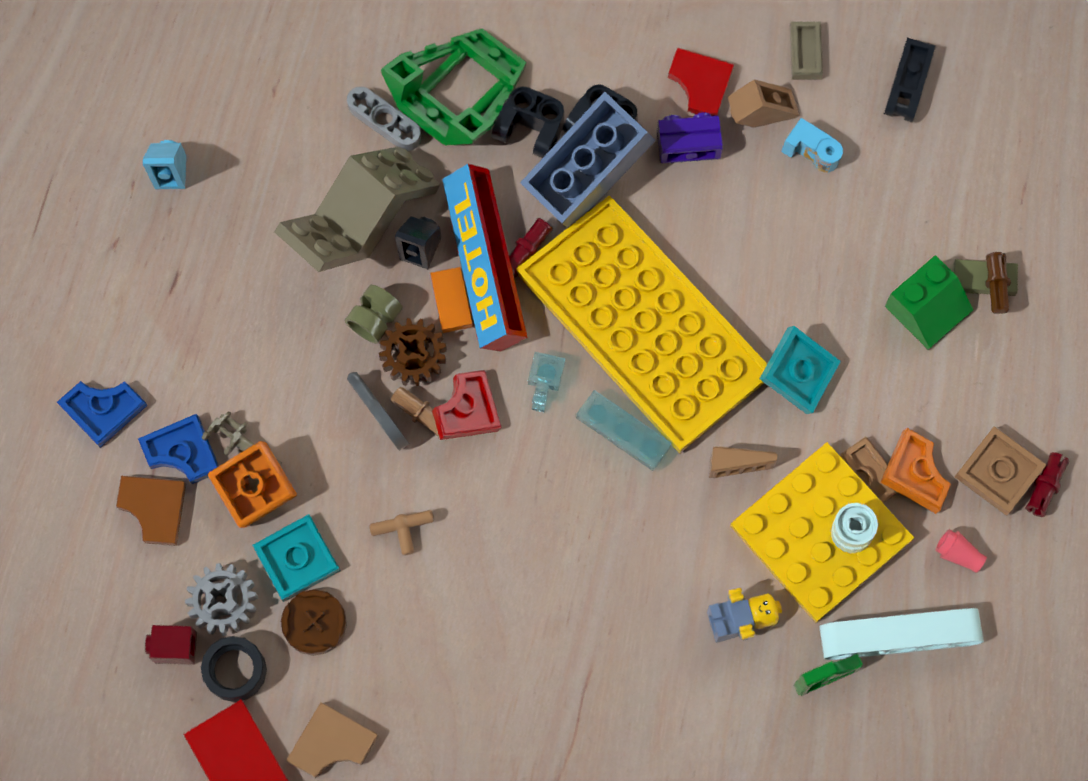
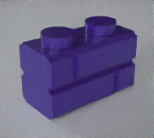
M704 112L694 115L693 118L669 115L664 117L663 120H658L657 138L660 163L721 159L723 144L719 116H711V114Z

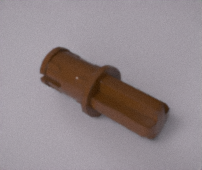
M992 252L986 255L988 279L985 285L990 289L991 311L994 314H1005L1009 311L1007 287L1011 284V280L1007 275L1006 254Z

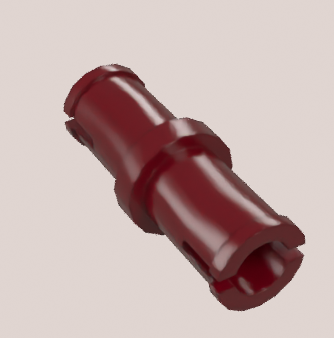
M541 218L535 220V223L523 238H518L515 242L517 246L509 255L515 278L518 276L516 268L537 253L539 246L549 233L553 231V228Z
M1057 452L1050 453L1042 474L1038 475L1035 479L1034 484L1036 487L1025 507L1029 513L1033 508L1035 509L1032 515L1038 517L1046 515L1053 495L1057 494L1061 488L1059 482L1070 462L1066 456L1060 461L1063 456L1062 454Z

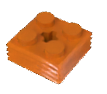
M263 441L257 442L208 473L209 479L239 528L248 527L297 496L295 489L268 444ZM249 477L258 479L260 482L257 485L258 490L256 492L254 490L247 491L246 486L250 484Z

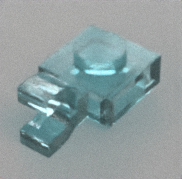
M539 352L534 353L528 377V385L536 386L532 399V410L544 413L549 389L559 391L566 358Z

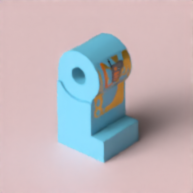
M801 118L786 138L781 152L791 158L797 152L812 161L819 171L831 172L838 167L843 155V148L837 140Z

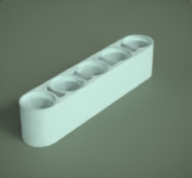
M977 608L840 621L819 626L824 660H840L858 654L859 657L965 647L984 642L979 610Z

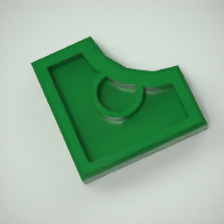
M858 654L836 662H828L801 674L794 687L798 695L803 696L857 672L863 663Z

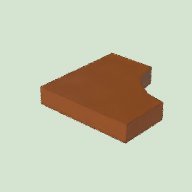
M121 476L116 507L119 510L131 513L138 519L142 527L144 543L177 546L186 483L184 481Z

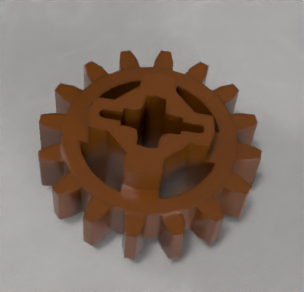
M407 318L405 326L395 322L396 331H385L388 341L380 340V348L385 351L379 352L380 361H385L382 364L384 372L391 371L390 376L393 381L402 377L404 386L408 384L409 380H414L415 385L419 386L421 378H424L428 383L431 382L430 374L432 372L440 375L441 369L438 364H446V356L442 353L447 352L446 343H441L444 340L442 332L434 334L435 325L433 323L426 328L424 327L423 319L420 318L417 325H414L411 319ZM430 342L434 347V353L432 357L430 356L429 352L426 351L429 348ZM394 347L396 348L397 352L400 353L397 356L396 362L392 358V352ZM418 349L419 354L414 353V351ZM408 350L412 351L410 355L407 353Z

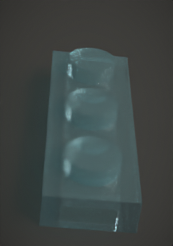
M595 390L576 413V419L652 471L655 470L672 447L670 441Z

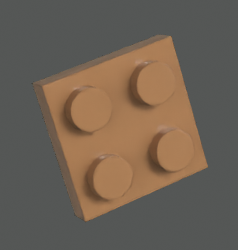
M994 426L958 471L955 478L1007 516L1046 464Z

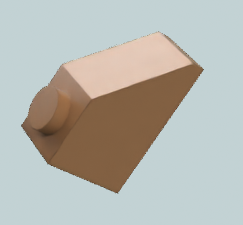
M754 79L728 96L731 107L730 113L737 124L755 128L794 119L799 116L791 89Z

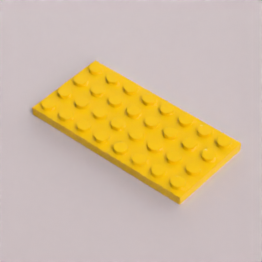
M610 195L516 268L518 276L679 454L764 384L759 378L767 363Z

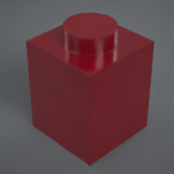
M152 625L151 634H147L145 639V653L149 654V659L155 664L195 665L197 632L192 626Z

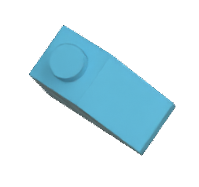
M172 140L150 143L143 157V166L155 189H185L187 155L181 143Z

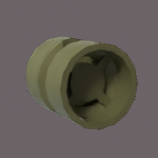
M371 284L360 298L361 306L356 305L345 318V323L365 340L377 344L385 334V331L388 330L386 323H392L403 308L394 296L384 289Z

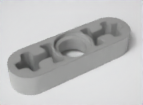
M356 87L348 93L347 104L350 113L395 146L404 148L407 151H412L420 145V128L413 120L366 87ZM366 98L367 106L372 109L370 114L369 109L365 105L359 104L356 106L355 100L362 101ZM381 113H389L393 118L389 124L380 125L376 122V117ZM401 131L406 134L412 131L413 138L407 137L403 140Z

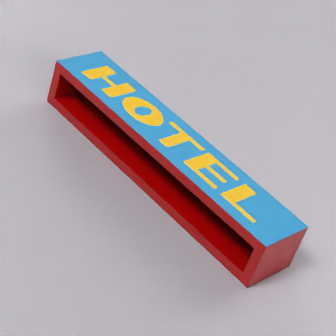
M466 164L442 179L445 197L448 202L451 224L455 234L479 347L481 349L501 352L528 337L490 171L488 168Z

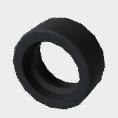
M236 636L221 638L212 644L204 654L201 664L202 679L208 689L222 700L237 702L240 699L247 700L256 694L263 685L267 672L265 658L256 645L246 638ZM239 650L248 654L253 663L252 676L241 687L234 689L224 687L215 676L216 662L227 651Z

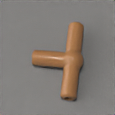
M431 510L410 515L399 514L393 519L372 523L369 528L372 536L397 531L402 555H410L414 553V547L409 528L432 523L434 516Z

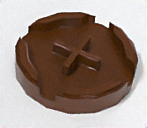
M317 589L302 591L285 606L281 617L282 633L289 645L300 653L312 656L325 654L335 648L344 637L347 626L346 613L340 602L330 593Z

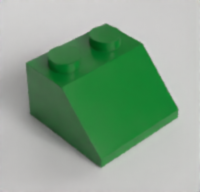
M936 255L890 294L885 305L887 310L927 350L933 347L973 311V307L958 276Z

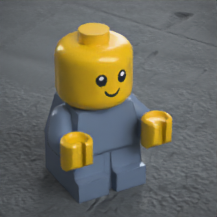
M740 587L728 590L727 602L709 605L707 610L715 642L726 641L738 636L742 640H747L755 636L754 627L761 629L776 625L779 621V614L782 613L779 600L775 601L769 593L745 600Z

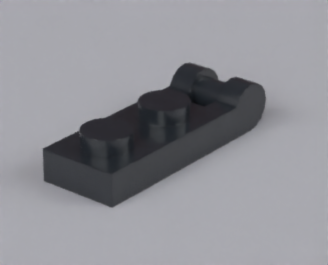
M907 37L884 110L885 115L893 116V114L904 117L905 121L913 123L936 45ZM898 97L909 99V105L898 103Z

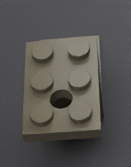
M401 147L352 155L346 161L315 214L280 222L274 232L318 272L369 258L404 201L435 194L441 184L433 178L434 175L429 169L418 165L412 159V155Z

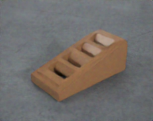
M715 446L711 453L709 478L773 469L777 461V454L774 452Z

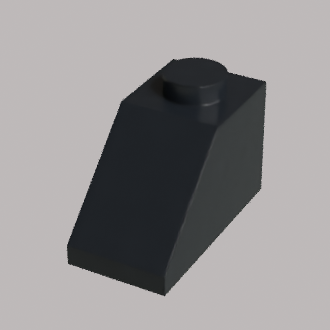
M410 216L395 235L399 259L429 269L441 240L440 226L430 218L420 217L418 219Z

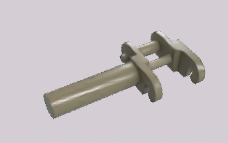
M230 411L225 415L222 413L221 419L217 417L208 427V431H205L202 435V439L206 441L213 432L217 433L220 430L230 437V446H227L224 450V454L227 456L235 447L245 451L254 445L253 442L242 436V433L245 434L247 432L245 429L247 423L244 422L241 425L230 418ZM225 423L236 429V432L232 434L223 425Z

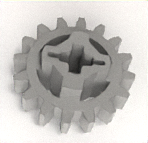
M220 563L216 564L214 572L205 567V576L203 578L197 575L193 576L197 583L196 587L187 586L186 589L193 595L192 598L185 600L187 606L194 607L188 612L191 619L198 618L196 625L200 629L207 625V632L212 635L217 628H219L223 636L227 635L228 627H232L236 632L240 631L238 623L243 621L248 624L250 620L246 616L247 612H256L257 610L250 601L258 599V595L256 592L249 591L255 584L252 580L245 581L247 574L244 570L236 574V568L232 564L228 566L226 571H224ZM226 579L223 583H212L216 580ZM240 589L243 595L241 606L237 604V596L240 593ZM204 592L206 594V603L202 606L204 608L202 610L201 596ZM218 595H221L228 600L223 604L217 602L216 598ZM231 615L227 619L217 620L220 616Z

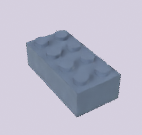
M604 92L520 183L563 225L570 227L599 202L656 140Z

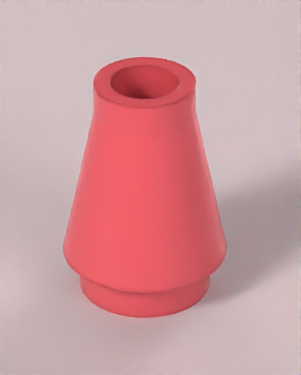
M950 529L944 533L935 551L941 554L940 558L968 568L975 573L983 567L987 559L959 531L953 532Z

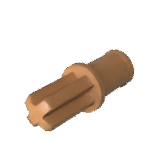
M403 387L398 388L392 395L391 402L412 416L414 423L420 422L439 437L432 413L433 408L429 406L430 402L421 401Z

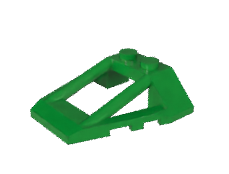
M483 28L452 37L451 42L439 46L433 43L425 46L423 51L417 53L412 51L402 53L382 67L381 73L398 109L417 123L441 144L461 145L472 144L492 128L502 107L519 81L527 62ZM451 54L421 83L424 70L420 66ZM468 55L499 80L472 107H468L456 116L432 97L429 92Z

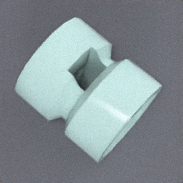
M847 504L839 510L831 528L833 542L844 552L858 553L863 551L872 542L877 532V517L873 510L865 504Z

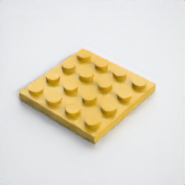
M828 442L822 445L730 523V527L815 623L821 620L914 539L913 535ZM850 503L865 504L871 508L878 522L877 532L872 542L866 549L858 553L842 551L835 545L831 536V528L836 514L842 507Z

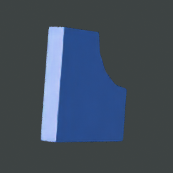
M80 381L57 401L59 406L100 448L148 406L125 381L114 388L103 390L91 388Z
M197 414L138 438L151 469L159 467L175 468L185 474L191 484L208 478V473L219 467L209 440L205 441L202 439L205 430Z

